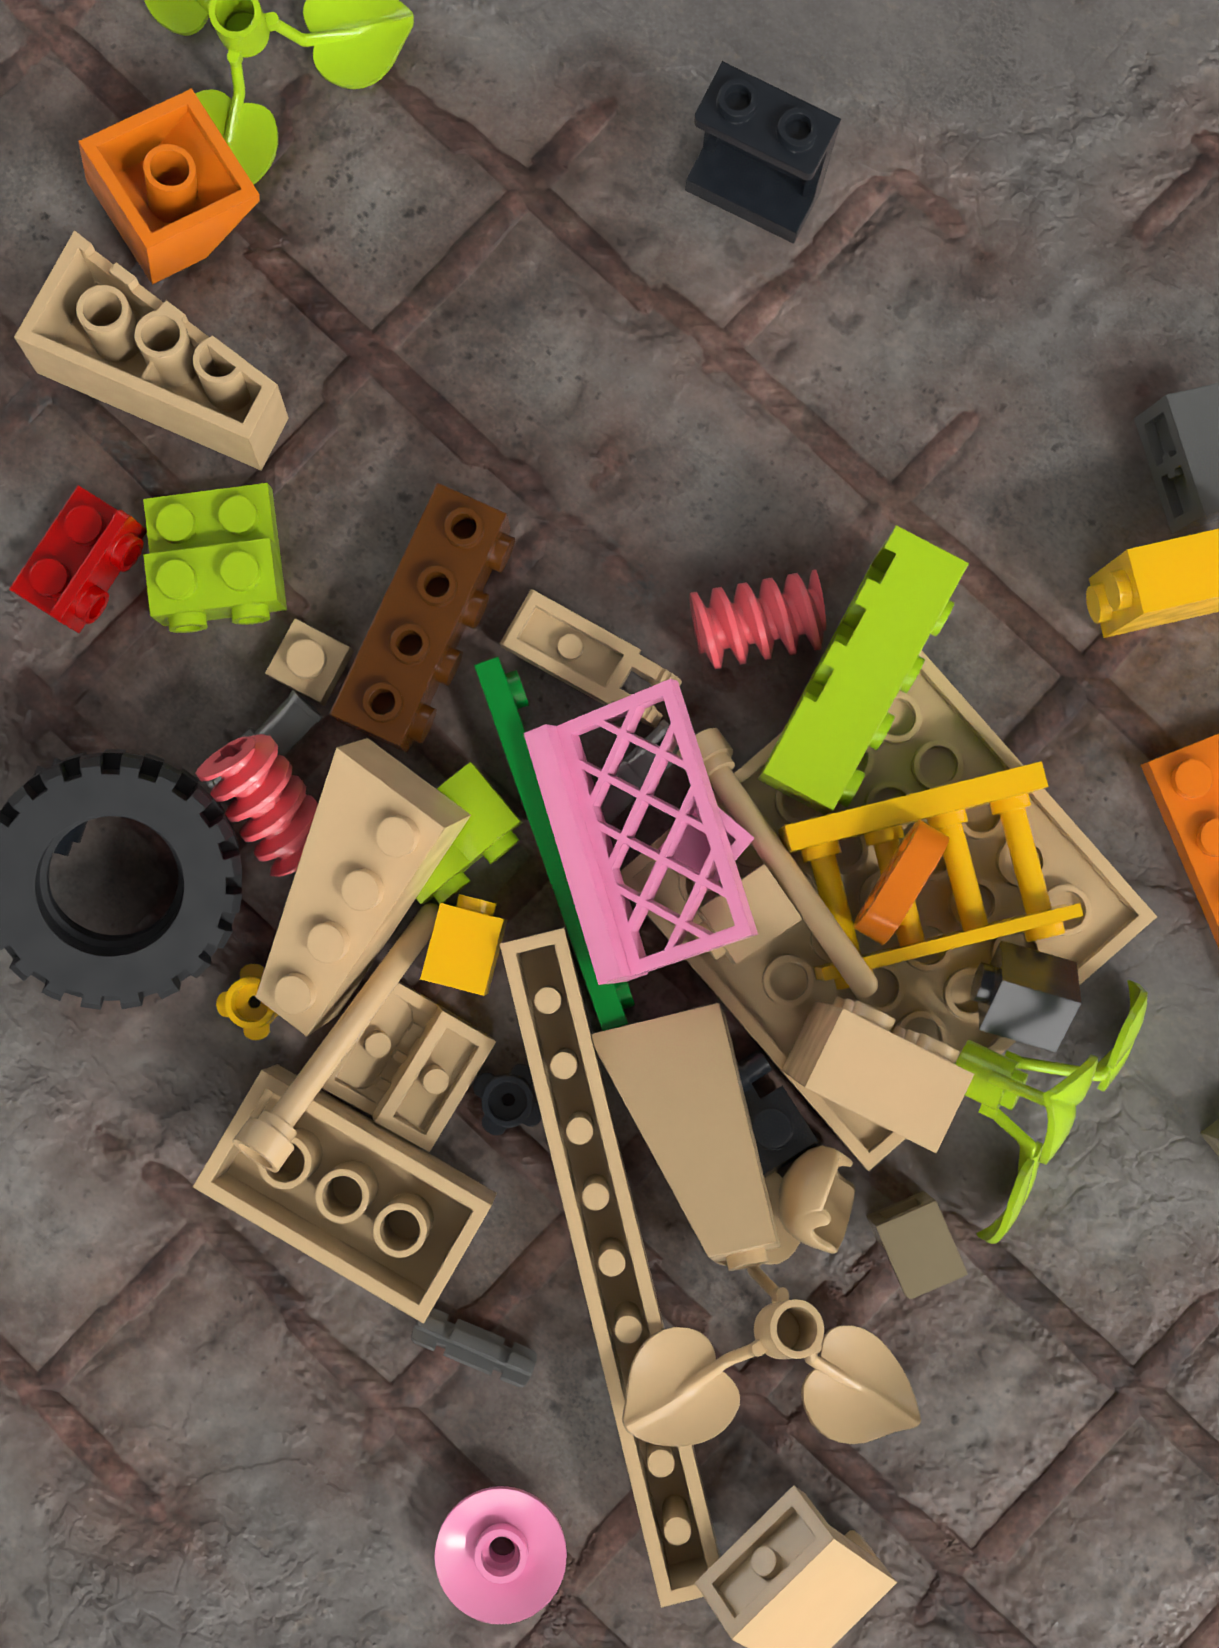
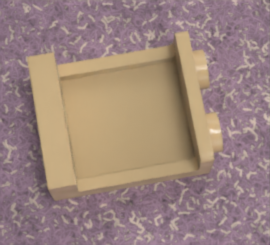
M796 1486L791 1487L695 1582L730 1638L747 1648H832L897 1583L860 1534L850 1530L843 1535L826 1522L807 1495Z

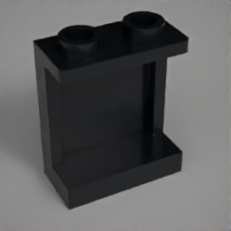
M722 61L695 112L694 124L697 128L705 131L703 148L686 179L685 191L794 244L821 192L841 118Z

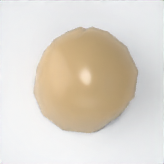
M821 1145L808 1149L790 1165L779 1188L780 1220L784 1229L805 1245L831 1254L837 1253L844 1239L855 1198L853 1183L846 1180L838 1171V1168L841 1166L851 1167L853 1162L835 1148Z

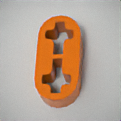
M921 819L918 820L907 833L855 919L853 928L880 945L886 944L905 918L941 859L949 843V836Z

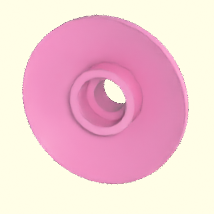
M489 1487L465 1497L445 1518L436 1541L435 1568L444 1593L460 1611L471 1618L485 1623L511 1624L525 1620L538 1613L556 1594L563 1580L566 1568V1541L557 1517L538 1497L514 1487ZM497 1537H506L513 1542L515 1548L508 1555H499L492 1550L490 1543Z

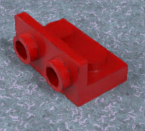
M78 485L9 590L80 634L86 624L95 622L105 610L109 601V593L107 591L119 573L129 570L140 557L144 546L142 538L147 530L121 509L117 510Z

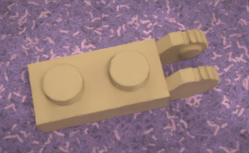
M532 589L529 591L500 642L501 648L605 706L631 695L621 689L631 670L642 679L648 681L652 686L668 679L678 681L679 686L682 683L678 676L640 655L641 649ZM652 705L645 709L640 721L656 728L663 715Z

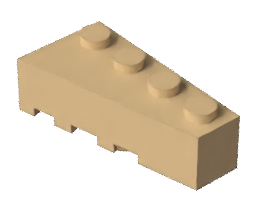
M76 231L71 235L14 336L38 374L261 471L289 419L278 384L214 336L209 337L188 321L183 312L167 300L162 302L139 284L134 275L117 262L112 264L96 252L92 243Z
M368 738L336 747L256 994L258 1000L305 1036H309L339 1015L471 816Z

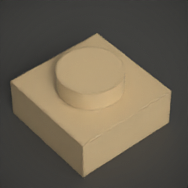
M294 619L265 674L325 706L354 651L336 639Z

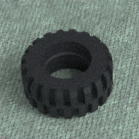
M106 749L104 752L94 754L84 752L67 757L62 762L51 767H46L29 779L7 800L8 802L0 811V950L5 948L13 958L9 968L19 978L25 981L30 975L34 976L45 984L41 993L58 1001H61L63 994L67 993L81 997L80 1007L101 1010L103 1001H120L121 1008L127 1009L142 1006L143 999L146 996L158 993L159 997L164 999L180 991L181 982L190 975L198 978L211 965L212 955L218 948L223 949L232 934V924L236 913H239L242 899V864L233 825H230L224 814V808L198 783V779L182 768L180 771L164 763L165 759L148 753L145 756L126 753V749ZM107 816L134 819L152 828L168 844L177 864L178 887L169 909L149 928L125 935L97 933L71 920L54 900L49 884V867L52 855L62 838L84 822Z

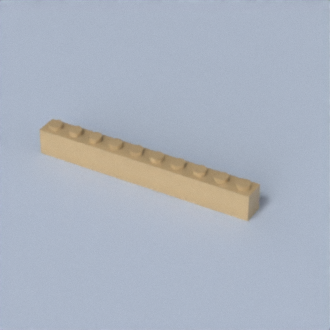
M562 928L501 943L500 948L660 1605L662 1608L701 1598L704 1596L695 1582L721 1555L694 1445H655L628 1433L622 1423L628 1376L634 1357L647 1339L665 1328L597 1052L593 1044L592 1032L567 930Z

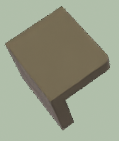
M925 1191L866 1215L875 1239L885 1249L902 1292L907 1298H916L968 1275L937 1201Z

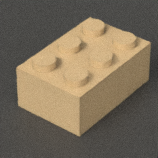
M839 996L836 997L833 1005L815 1001L782 1071L803 1087L937 1153L974 1076L973 1073L955 1065L960 1051L926 1034H919L899 1026H895L891 1033L890 1031L896 1019L860 1001L855 1002Z

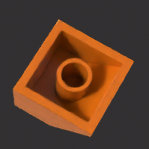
M192 88L78 141L86 182L152 285L207 258L260 201V194Z

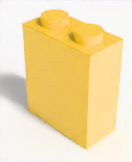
M1219 529L1127 549L1089 578L1090 586L1086 591V603L1093 622L1100 623L1103 638L1219 612Z

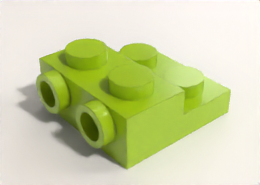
M268 483L143 499L149 554H143L150 617L163 626H169L170 632L190 633L207 629V621L232 618V623L258 624L269 621L270 612L287 610L273 489Z

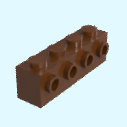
M436 484L329 715L343 725L408 753L413 740L418 743H422L425 740L437 712L436 708L430 706L440 683L446 686L450 685L461 663L463 651L456 649L462 634L466 626L475 629L485 612L489 594L482 591L492 570L500 573L503 571L512 553L515 537L509 535L511 528L507 513L442 484Z

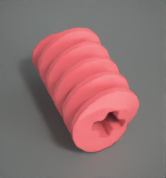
M816 569L811 572L808 589L798 573L788 574L783 594L773 578L762 579L758 598H756L747 582L737 584L734 603H731L722 587L713 588L708 608H706L697 592L689 593L691 615L699 653H706L715 669L722 668L725 649L731 648L740 665L746 664L750 644L757 645L765 660L772 658L774 641L777 639H781L790 655L797 653L799 636L806 634L815 651L822 649L824 631L826 630V615L823 592Z
M259 734L237 738L208 757L198 767L195 774L201 782L210 781L221 776L222 779L213 787L210 793L216 802H224L236 797L228 806L225 815L230 822H239L249 818L242 826L239 834L245 842H253L263 838L256 845L254 854L259 861H269L277 858L270 868V876L281 877L297 871L318 803L311 795H306V785L298 776L292 775V765L285 756L277 755L278 745L271 736Z

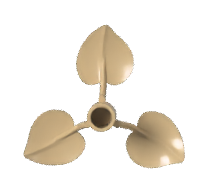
M776 1171L764 1179L781 1247L766 1251L769 1261L765 1263L766 1265L779 1264L787 1260L800 1244V1241L796 1240L784 1229L780 1220L779 1188L783 1178ZM726 1260L716 1262L717 1264L727 1266ZM759 1265L747 1268V1272L772 1298V1303L762 1308L754 1323L755 1341L716 1359L714 1348L709 1339L696 1330L672 1327L657 1332L642 1344L631 1364L622 1415V1423L628 1433L655 1445L689 1446L710 1440L727 1428L740 1406L739 1390L733 1380L723 1370L765 1353L775 1359L804 1358L805 1362L814 1368L803 1381L801 1399L810 1423L828 1439L846 1444L866 1443L894 1432L915 1428L921 1423L918 1405L910 1382L894 1355L873 1333L856 1326H836L828 1330L824 1335L823 1320L817 1309L803 1300H789L788 1290L784 1287L779 1288L760 1269Z

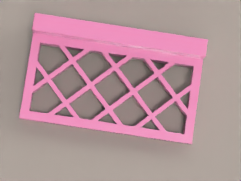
M668 679L558 726L545 724L524 733L598 985L627 982L647 975L648 972L758 935L678 681ZM664 701L671 723L661 745L658 746L634 733L645 709ZM626 717L621 727L612 723ZM599 727L617 735L603 769L587 761L579 736ZM630 742L656 754L641 789L615 776ZM677 743L682 757L673 753ZM668 762L685 769L691 785L680 809L654 796ZM591 774L598 777L595 786ZM611 785L636 797L622 831L605 822L601 809ZM649 804L676 818L661 851L634 838ZM696 806L698 807L701 820L693 816ZM688 824L706 833L711 848L701 872L673 858ZM610 836L617 840L614 848ZM630 847L656 860L642 893L625 885L620 871V867ZM668 867L696 882L681 915L654 901ZM716 870H718L721 883L712 879ZM707 889L727 899L735 926L713 933L693 922ZM629 899L637 903L634 910H632ZM650 910L674 923L676 926L665 950L646 956L639 930ZM687 932L699 937L696 940L682 944Z

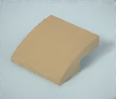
M399 981L323 1085L322 1089L372 1115L375 1123L430 1152L496 1041L464 1019Z

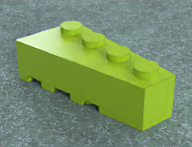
M897 525L895 526L869 566L757 780L823 815L833 811L837 803L848 807L865 776V773L857 769L867 748L871 747L877 750L890 730L895 716L889 713L888 710L899 690L907 693L916 680L925 661L919 654L930 634L936 637L947 621L955 602L949 599L968 567V562Z

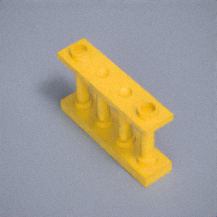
M1042 761L788 824L778 830L780 840L789 853L801 851L803 862L810 861L820 898L872 972V969L1022 931H1024L1026 942L1066 933L1063 921L1083 916L1080 903L1051 906L1025 807L1031 806L1029 793L1049 787ZM990 804L992 815L999 814L1026 913L988 923L962 823L968 822L965 809ZM920 819H927L929 825L950 838L943 857L962 930L925 939L914 901L896 930L899 946L862 955L856 931L853 928V920L836 858L837 854L842 853L839 841L864 835L866 846L874 847L879 870L882 875L900 845L899 839L905 837L902 825L917 822ZM833 962L813 967L817 980L827 981L834 979L836 990L850 988Z

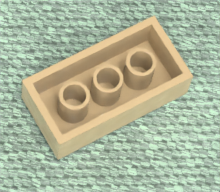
M278 1064L261 1070L193 1188L424 1324L491 1208L497 1193L401 1136L375 1123L372 1119L321 1089L293 1128L297 1133L291 1141L294 1150L279 1171L272 1172L263 1168L244 1155L234 1145L232 1140L249 1117L258 1118L263 1110L271 1112L297 1075Z

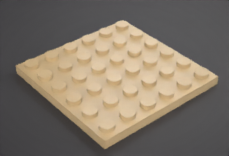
M921 650L919 656L924 658L925 661L916 680L907 693L899 690L888 710L889 713L895 716L890 730L877 750L871 747L867 748L857 769L865 773V776L848 807L837 803L834 810L826 815L1024 765ZM781 733L734 773L779 839L778 830L783 826L825 816L757 780ZM1045 789L1029 793L1031 806L1025 807L1051 906L1080 903L1083 912L1081 917L1063 921L1066 932L1064 934L1026 942L1024 931L875 968L872 970L877 979L878 986L875 993L869 997H859L853 993L851 988L836 990L834 979L827 981L816 979L813 967L831 963L832 961L803 919L738 964H732L726 954L715 960L709 951L685 960L781 1071L814 1002L819 1001L833 1005L837 996L843 999L848 998L855 1002L860 1001L896 1019L890 1031L891 1033L895 1026H899L919 1034H926L960 1051V1053L966 1042L971 1040L1002 1054L1016 1041L980 1031L978 1002L972 1001L970 998L973 978L981 962L990 964L1001 940L1077 962L1079 985H1081L1156 919L1157 916ZM713 791L717 806L734 820L716 792ZM990 804L965 809L968 822H964L962 825L988 923L1026 914L999 814L992 815ZM916 822L902 825L905 836ZM671 828L650 846L658 850L666 840ZM864 835L839 841L842 853L836 855L853 924L860 909L881 876L874 847L866 846ZM904 838L899 839L900 844ZM751 843L735 861L740 878L765 864ZM801 851L790 853L818 893L810 861L803 862ZM641 853L621 870L624 884L642 893L656 860ZM943 855L915 900L925 939L962 930ZM668 867L654 901L681 915L695 883L688 877ZM712 890L707 891L700 906L717 896L718 893ZM649 910L647 916L669 940L676 925ZM696 913L693 922L700 924L703 921ZM855 929L862 955L899 946L896 931L886 944L880 945ZM687 932L682 944L696 940L699 937ZM782 1071L868 1171L906 1139L803 1087Z

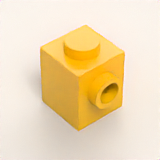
M461 894L458 896L456 906L440 903L420 977L421 980L483 996L489 994L500 951V944L502 943L508 921L507 919L493 916L496 903Z

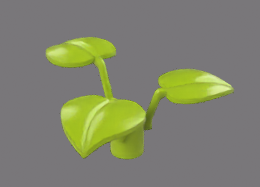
M144 0L154 19L167 30L179 35L188 36L199 32L206 24L208 18H210L223 46L228 50L227 60L231 68L233 96L231 99L225 93L213 89L203 90L195 94L253 185L266 174L273 163L278 148V130L275 118L270 110L259 104L244 103L243 57H252L259 54L267 45L270 32L276 31L302 47L314 46V64L321 76L327 81L341 88L361 89L381 80L392 68L414 26L412 11L399 0H306L303 7V16L310 33L298 31L280 20L275 12L264 13L258 0Z
M1127 980L1130 997L1129 1014L1114 1047L1099 1062L1098 1057L1092 1054L1088 1056L1081 1066L1021 1057L1008 1050L1005 1055H1001L971 1040L966 1042L955 1065L974 1074L965 1096L981 1103L978 1113L993 1119L1017 1141L1020 1149L1018 1175L1007 1207L990 1226L976 1233L980 1239L995 1244L1009 1231L1032 1190L1039 1163L1046 1165L1065 1141L1076 1118V1106L1083 1101L1092 1081H1100L1097 1089L1104 1092L1125 1064L1142 1026L1147 1007L1148 992L1140 984ZM1018 1069L1067 1077L1050 1090L1042 1092L1026 1085L1028 1074ZM1021 1096L1046 1107L1048 1124L1044 1143L1038 1140L1035 1142L999 1109L1000 1105L1013 1110Z

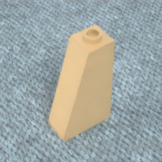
M716 1003L591 1034L594 1048L707 1256L714 1262L726 1260L728 1271L746 1269L769 1262L766 1251L780 1248L781 1246L726 1016L720 1004Z

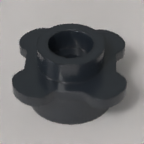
M517 1064L512 1068L511 1072L496 1076L485 1072L475 1080L473 1090L482 1099V1109L485 1114L482 1118V1126L489 1134L501 1135L505 1132L506 1128L515 1127L522 1123L528 1127H533L541 1121L542 1116L538 1101L535 1099L532 1086L533 1079L529 1066ZM507 1093L512 1094L515 1098L514 1104L510 1106L503 1103V1096Z

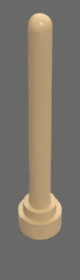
M709 728L696 734L695 736L710 784L736 823L754 837V840L751 842L752 846L853 993L859 997L873 995L878 986L875 975L732 770L735 763L731 759L733 755L732 747L718 728ZM679 750V751L677 752V755L680 756V757H682V756H681V753H680V750Z
M429 903L421 907L272 1111L263 1110L258 1118L249 1117L232 1141L249 1159L269 1171H279L294 1150V1146L291 1143L297 1134L293 1128L431 938L439 909L437 904Z

